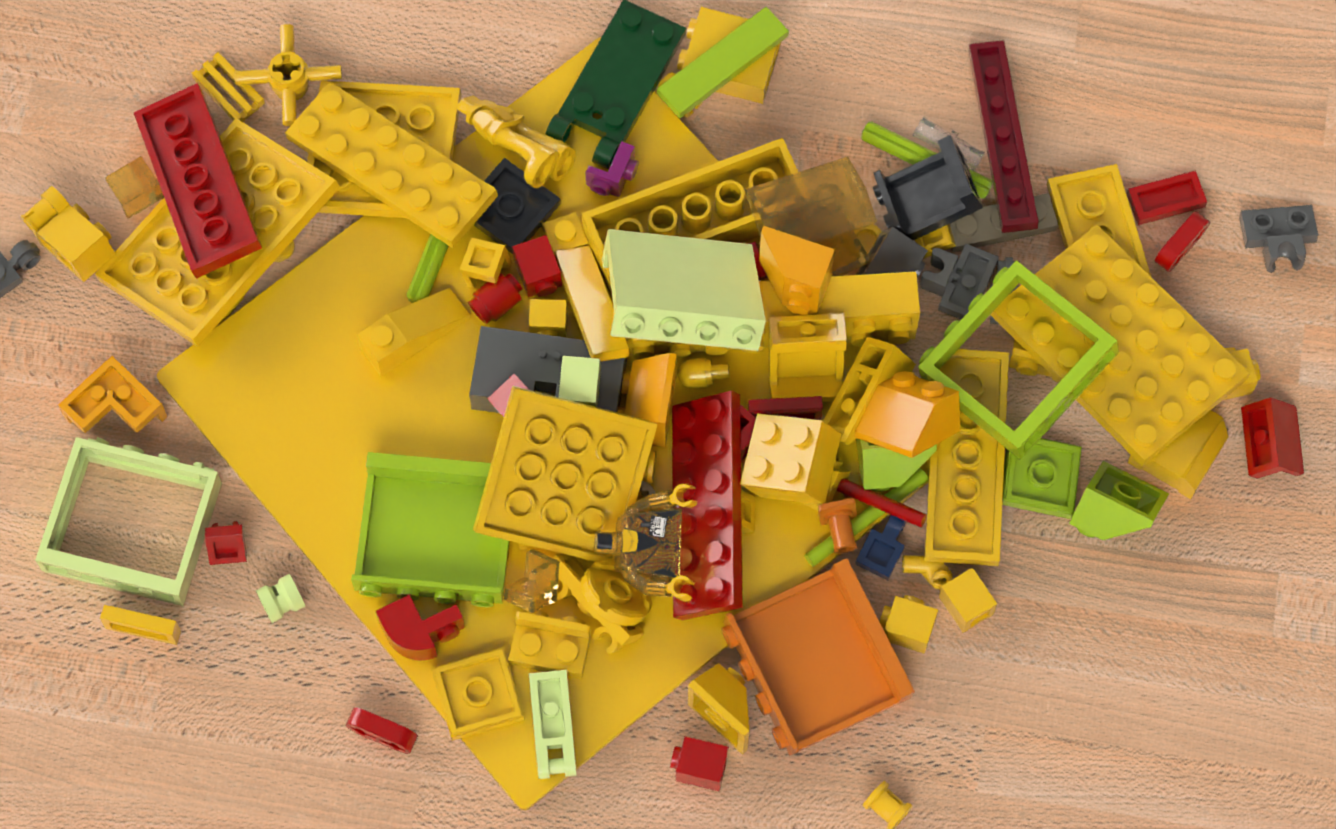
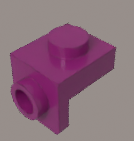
M621 141L608 172L588 166L585 172L586 185L599 195L609 196L611 194L620 197L626 181H633L638 169L639 161L635 160V146Z

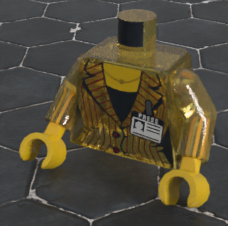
M680 484L674 491L668 490L647 495L629 505L624 514L616 519V532H595L594 552L615 554V572L622 573L624 581L644 595L662 597L674 595L683 602H689L692 599L688 594H680L683 585H695V583L683 575L680 576L682 509L676 508L677 505L687 508L696 506L697 501L690 500L685 502L683 499L686 490L695 489L692 485Z

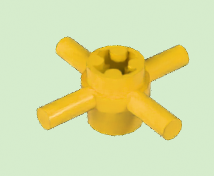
M283 24L280 26L281 53L272 58L268 69L234 71L235 85L269 83L275 94L282 99V124L284 126H291L297 119L296 100H299L306 94L309 81L342 79L341 65L308 67L303 58L295 54L294 26ZM283 75H290L291 80H284Z

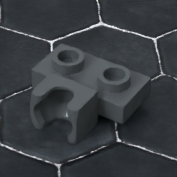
M1312 205L1242 210L1239 220L1245 248L1264 247L1263 257L1266 270L1269 273L1275 271V261L1279 257L1288 258L1294 270L1298 271L1304 266L1306 257L1304 243H1316L1318 238Z
M965 244L959 259L958 255L940 248H934L930 263L941 272L924 271L920 280V286L926 291L942 296L938 311L962 319L969 312L968 307L973 299L980 293H985L998 263L999 256Z

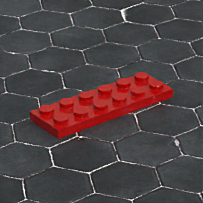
M196 83L133 112L186 259L195 278L197 279L262 249L206 98L199 84Z
M732 390L672 406V494L674 489L680 484L692 485L695 489L686 490L683 499L685 502L690 500L697 501L696 506L692 508L682 507L677 504L673 505V510H681L673 516V519H675L673 520V536H675L673 537V543L677 542L676 539L679 540V543L673 544V547L678 544L680 546V550H676V552H674L676 548H673V555H675L673 556V573L676 576L683 575L695 583V585L685 584L680 590V594H688L692 597L689 602H683L673 595V618L682 621L743 608L740 394Z

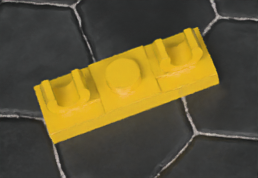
M565 554L555 555L547 564L554 572L549 573L543 583L546 586L553 585L559 579L563 587L556 596L558 600L573 595L578 600L577 605L585 615L600 621L603 626L598 627L594 631L593 638L597 640L604 637L606 633L610 634L612 643L605 650L608 654L617 652L623 645L635 643L641 638L644 632L637 624L635 626H621L612 623L598 615L591 608L581 592L580 581L586 569L574 556Z

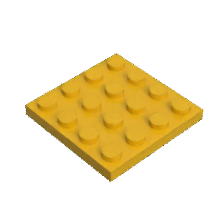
M320 81L319 93L329 82H332L452 160L459 118L457 105L462 98L460 88ZM308 153L307 162L336 179L340 186L318 213L406 218Z
M512 386L473 527L474 532L594 562H616L617 559L620 561L621 555H617L619 554V549L617 548H620V554H622L623 544L620 547V541L623 543V538L619 540L617 537H619V533L620 537H623V528H629L631 521H628L629 518L627 517L631 516L632 518L658 424L626 414ZM597 533L612 534V550L597 549Z

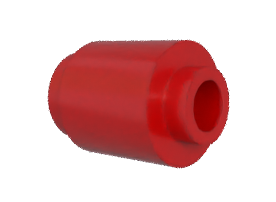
M500 273L497 283L486 282L472 294L474 298L468 302V305L476 316L487 325L491 320L496 322L522 300L519 292L523 288L512 274L508 273L504 276Z

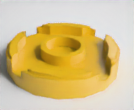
M597 561L585 571L580 581L581 592L591 608L606 620L621 626H635L641 622L652 605L650 592L645 583L638 576L634 579L627 574L629 569H626L627 567L624 565H616L619 563L613 561Z

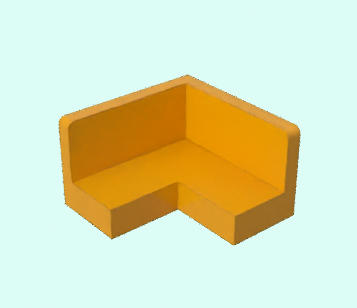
M113 356L107 359L58 404L64 419L69 423L73 422L84 434L111 410L115 411L136 433L155 416L161 422L168 418L162 403Z

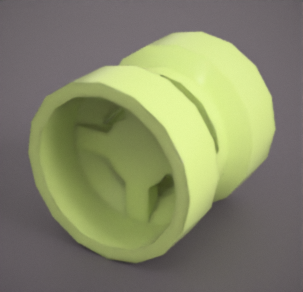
M290 574L280 578L278 583L272 587L264 586L256 590L271 623L282 619L283 614L289 610L296 612L306 607Z

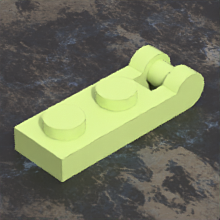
M567 670L529 673L538 778L548 779L550 774L565 773V777L577 776ZM563 748V758L548 759L547 749Z

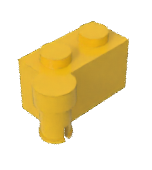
M50 186L40 195L41 200L20 217L28 228L34 232L39 243L81 281L85 282L116 254L108 242L112 236L99 222L94 225L89 222L90 217L80 205L75 203L71 206L56 188Z

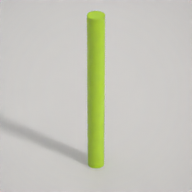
M920 468L901 487H894L884 496L900 502L926 483L928 476ZM869 506L851 520L854 536L886 512ZM829 536L805 554L806 560L812 567L834 552L832 537Z

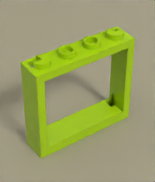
M1016 260L1010 268L1004 267L998 272L993 280L994 285L985 295L980 293L973 299L968 307L969 312L961 321L955 320L948 326L944 333L945 338L936 348L932 346L924 352L919 360L920 365L918 369L922 379L938 381L946 387L958 390L960 411L1021 460L1115 358L1119 350L1118 341ZM1020 283L1095 344L1014 431L942 373L940 368Z

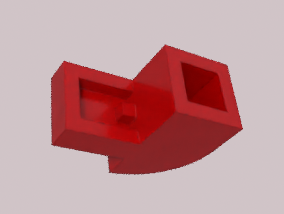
M410 595L375 611L378 622L391 647L403 657L412 660L424 661L436 658L437 652L434 642L438 640L440 643L448 642L456 638L460 634V630L465 628L463 616L457 604L422 620Z

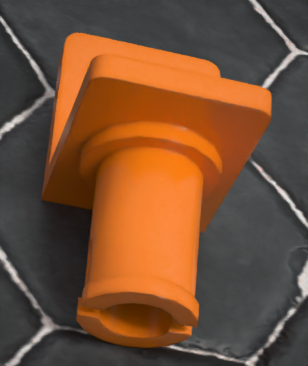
M845 494L844 500L818 505L821 526L829 524L834 544V553L837 554L848 553L857 549L851 520L857 516L855 498Z

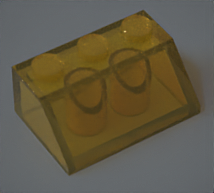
M848 156L745 189L760 238L763 226H767L818 243L868 227L877 222L866 186Z

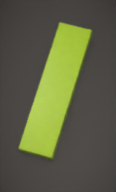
M764 7L658 87L657 94L680 119L789 36V30L767 7Z

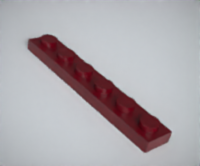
M1004 40L969 44V58L1002 233L1038 229L1039 221Z

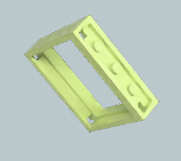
M76 437L35 561L43 572L184 606L205 539V528L209 526L222 485L219 474L213 468L204 467L201 462H195L192 466L180 463L178 458L169 454L160 453L156 457L144 454L142 449L132 445H123V448L109 445L108 441L99 437L96 440ZM89 462L204 490L176 580L60 551Z

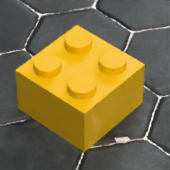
M757 414L740 485L762 498L819 505L825 504L842 434L822 420Z

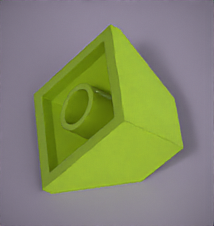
M856 438L859 471L864 490L887 491L891 487H901L937 451V444L911 458Z
M1103 461L1086 487L1069 524L1075 526L1081 534L1091 538L1096 537L1100 540L1150 528L1169 493Z

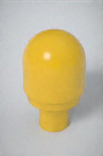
M706 358L688 359L679 366L678 378L684 386L689 388L708 387V385L714 384V379L729 378V364L713 365L712 359L707 360Z

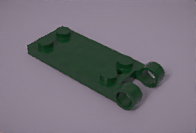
M623 0L558 114H555L550 121L545 135L566 143L574 125L602 137L596 147L592 162L609 170L621 141L626 142L686 35V27L632 2ZM598 113L602 118L594 119L592 115Z

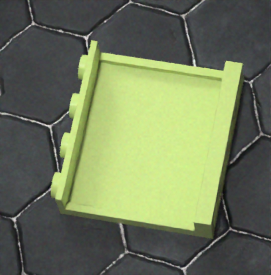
M608 229L602 256L603 268H609L614 306L611 336L759 351L766 319L752 244Z

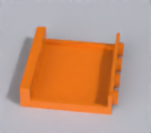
M847 558L835 563L832 569L735 615H732L730 612L725 616L723 622L725 627L721 628L724 639L730 648L736 647L742 659L738 661L740 671L747 682L753 681L758 691V694L755 695L756 703L764 716L770 715L775 725V728L771 729L778 747L780 749L786 748L790 756L909 700L915 693Z

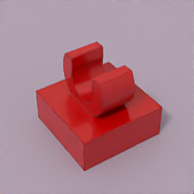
M233 521L232 525L218 526V523H213L211 527L205 528V543L209 565L247 562V550L242 524L239 525L237 521Z

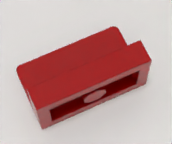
M1272 397L1242 406L1241 414L1248 475L1256 479L1281 471L1294 476L1303 475L1304 465L1296 406Z

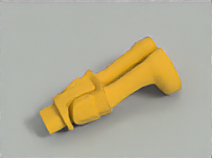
M474 95L463 98L458 103L457 109L466 115V122L472 126L474 125L477 132L485 140H489L494 146L505 147L515 151L527 161L524 179L533 188L542 186L549 177L555 181H560L571 170L576 157L575 150L561 140L554 139L526 126L523 123L524 115L514 114V110L508 107L497 105L495 102L487 99L480 100Z

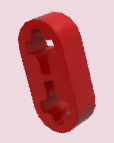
M1197 211L1192 213L1162 247L1154 262L1168 273L1172 271L1202 237L1211 222Z
M357 707L353 708L345 725L358 735L404 754L411 753L418 738V735L412 730Z

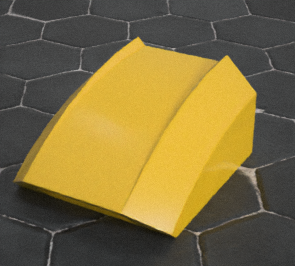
M1210 410L1144 466L1139 464L1131 455L1127 463L1138 470H1144L1177 489L1178 493L1192 499L1229 438L1224 419Z

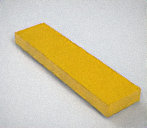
M590 245L555 251V258L561 271V279L590 357L600 359V362L628 357L629 347L625 337H616L610 334L614 318V308Z

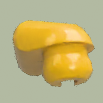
M903 555L902 573L921 574L936 590H940L942 585L953 579V574L943 562L924 561V556Z

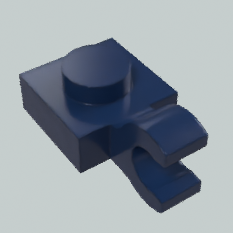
M891 515L883 533L872 529L855 561V565L889 580L905 549V545L898 542L897 539L901 535L906 522Z

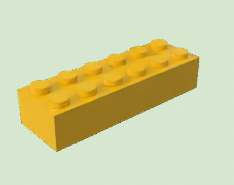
M780 138L583 212L582 228L608 290L611 292L609 268H603L602 256L608 229L740 243L761 235L763 226L777 229L810 215L811 197L784 139Z

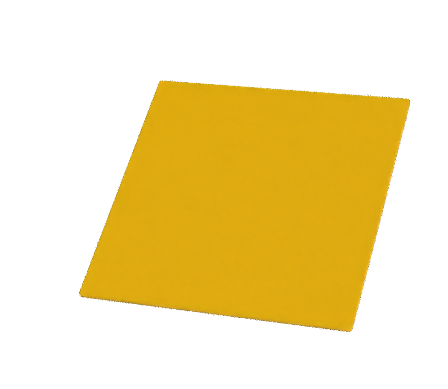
M601 38L594 40L507 107L514 110V114L524 115L523 123L526 126L545 134L550 121L555 114H558ZM653 92L625 142L635 146V160L639 161V165L633 181H626L620 197L611 194L609 196L599 195L586 185L585 172L588 166L606 172L609 170L592 162L594 152L602 137L574 125L566 141V144L575 150L576 155L571 170L560 181H555L549 177L543 184L545 188L561 200L560 206L547 221L576 212L582 226L583 212L719 161L663 100ZM598 113L592 115L594 119L602 118ZM477 130L454 146L452 161L483 181L504 157L524 172L527 161L521 155L508 148L492 145ZM363 215L214 328L198 347L193 344L157 372V380L445 722L446 719L431 667L504 647L508 660L516 626V612L518 611L526 613L527 609H536L546 612L550 618L563 620L564 616H572L584 620L585 624L591 627V639L582 678L567 676L577 770L728 647L721 628L725 627L723 622L726 614L731 612L732 615H735L810 580L841 554L833 552L812 567L806 560L805 554L831 536L829 524L821 526L818 511L801 502L759 497L741 485L742 490L755 497V532L742 534L743 608L682 621L673 618L672 594L649 591L652 602L651 608L646 617L637 624L644 634L637 642L623 645L619 651L608 654L605 650L612 643L610 634L606 633L604 637L597 640L593 638L594 631L598 627L603 626L600 621L585 615L577 605L578 600L573 595L558 600L556 596L563 587L559 579L553 585L546 586L543 583L545 577L549 573L554 572L547 564L555 555H560L561 553L545 549L534 550V547L527 548V550H519V543L510 541L503 604L494 603L492 607H478L472 605L471 601L456 600L454 604H443L434 601L432 597L419 596V599L413 601L422 620L457 604L463 616L465 628L460 630V634L456 638L448 642L440 643L439 640L434 642L437 652L436 658L418 661L408 659L397 653L389 644L375 612L399 600L397 594L382 593L380 597L363 596L359 591L354 590L351 581L352 574H355L368 476L366 468L368 452L491 463L504 417L500 413L472 410L469 396L481 326L529 332L530 299L566 300V338L584 340L563 282L561 287H558L554 293L548 296L538 297L535 295L528 298L515 265L513 254L509 251L508 253L512 260L511 268H502L500 273L504 276L510 273L523 288L519 292L522 300L496 322L491 320L486 325L476 316L468 302L474 298L472 294L487 281L478 279L475 288L468 287L459 269L471 238L493 243L497 242L473 225L454 248L448 246L429 294L430 296L450 287L471 317L380 377L360 350L357 334L386 314L412 304L407 298V292L430 233L407 218ZM542 226L530 240L545 235ZM780 227L776 229L784 232ZM761 235L740 243L749 244L756 242L760 250ZM602 276L603 282L605 284L608 295L613 305L612 291L609 292L605 280ZM847 343V349L844 351L843 381L861 347L853 346L852 343ZM764 348L763 351L757 353L728 350L722 355L693 352L689 356L677 358L676 385L672 406L730 390L740 394V404L746 410L748 409V400L771 399L769 348ZM633 356L627 357L626 373H631L632 363L638 359L633 358ZM688 359H712L713 365L729 364V378L714 379V384L708 385V387L689 388L680 382L678 369ZM536 391L539 393L555 396V393ZM625 394L621 396L620 407H625L627 395ZM822 402V421L833 402ZM672 410L666 448L651 447V451H656V464L653 484L650 485L655 491L656 498L672 494ZM856 439L849 446L839 443L836 457L843 461L842 467L851 471L847 479L863 486L859 471ZM745 457V458L742 460V462H741V477H742V473H743V469H744L746 457ZM929 459L920 467L927 476L929 475ZM928 481L924 483L922 486H920L918 489H916L914 492H912L910 495H908L906 498H904L902 501H900V503L903 504L904 502H906L915 493H917L926 484H928ZM891 487V488H890L889 490H887V491H875V492H877V493H879V494H882V495H885V494L888 493L890 490H892L894 487ZM836 491L831 502L844 500V494ZM639 492L636 503L639 515L641 516L646 515L644 499L649 497H642ZM855 499L857 515L870 506ZM673 505L661 506L659 510L660 512L673 511ZM883 514L881 517H879L877 520H875L873 523H871L869 526H867L865 529H863L861 532L855 535V542H857L860 538H862L866 533H868L871 529H873L877 524H879L890 514ZM640 527V528H639V530L648 531L646 535L649 536V530H648L649 528H646V527ZM673 530L670 531V532H668V533H666L665 535H671V534H673V533H671V532H673ZM673 535L666 536V539H673ZM621 555L619 564H628L624 559H635V555ZM656 556L650 559V563L657 562V560H653ZM575 557L586 570L595 563L594 561ZM658 563L650 564V567H654V566H657V565H659V564H658ZM630 564L629 566L624 565L627 568H634L633 564ZM658 567L646 569V571H657L656 569H658ZM629 569L628 572H638V573H627V574H629L630 576H632L634 579H635L637 576L641 579V577H640V575H639L638 569ZM509 664L524 715V721L461 738V741L520 810L525 811L530 809L568 777H565V773L550 774L548 779L538 778L529 673L547 671ZM563 748L547 749L548 759L563 758Z

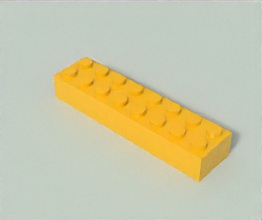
M916 272L832 276L817 315L844 313L847 343H852L853 346L862 347L867 336L881 341H888L890 344L907 343L910 339H915L920 316ZM769 280L759 281L766 319L759 351L625 337L629 347L628 356H633V358L639 360L667 353L677 354V358L689 356L693 352H706L708 355H722L728 350L757 353L763 351L764 348H769V317L800 315L791 312L787 306L781 304Z

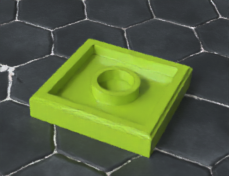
M1040 438L1021 460L1006 448L1002 505L1071 519L1075 510L1082 447Z

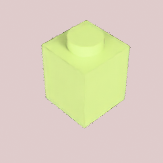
M562 356L559 398L597 407L601 374L600 359Z

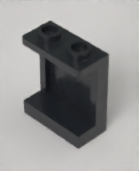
M951 135L938 140L941 152L887 177L881 170L873 172L877 185L873 186V191L880 205H885L888 214L883 215L887 228L894 227L914 241L984 208L963 152Z

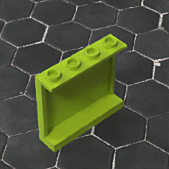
M368 452L366 462L368 476L355 574H352L351 577L354 590L367 597H380L382 593L397 594L399 599L410 595L412 601L418 600L419 596L432 597L434 601L443 604H454L456 600L471 601L472 605L478 607H492L494 603L503 604L510 541L475 533L473 530L491 463Z

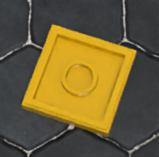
M504 647L431 667L451 741L524 721V715Z

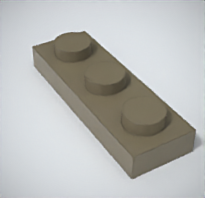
M1049 193L1034 196L1039 221L1038 229L1002 233L997 204L985 206L972 214L950 223L956 244L955 247L951 248L952 253L963 251L965 244L977 248L1056 231L1058 224Z

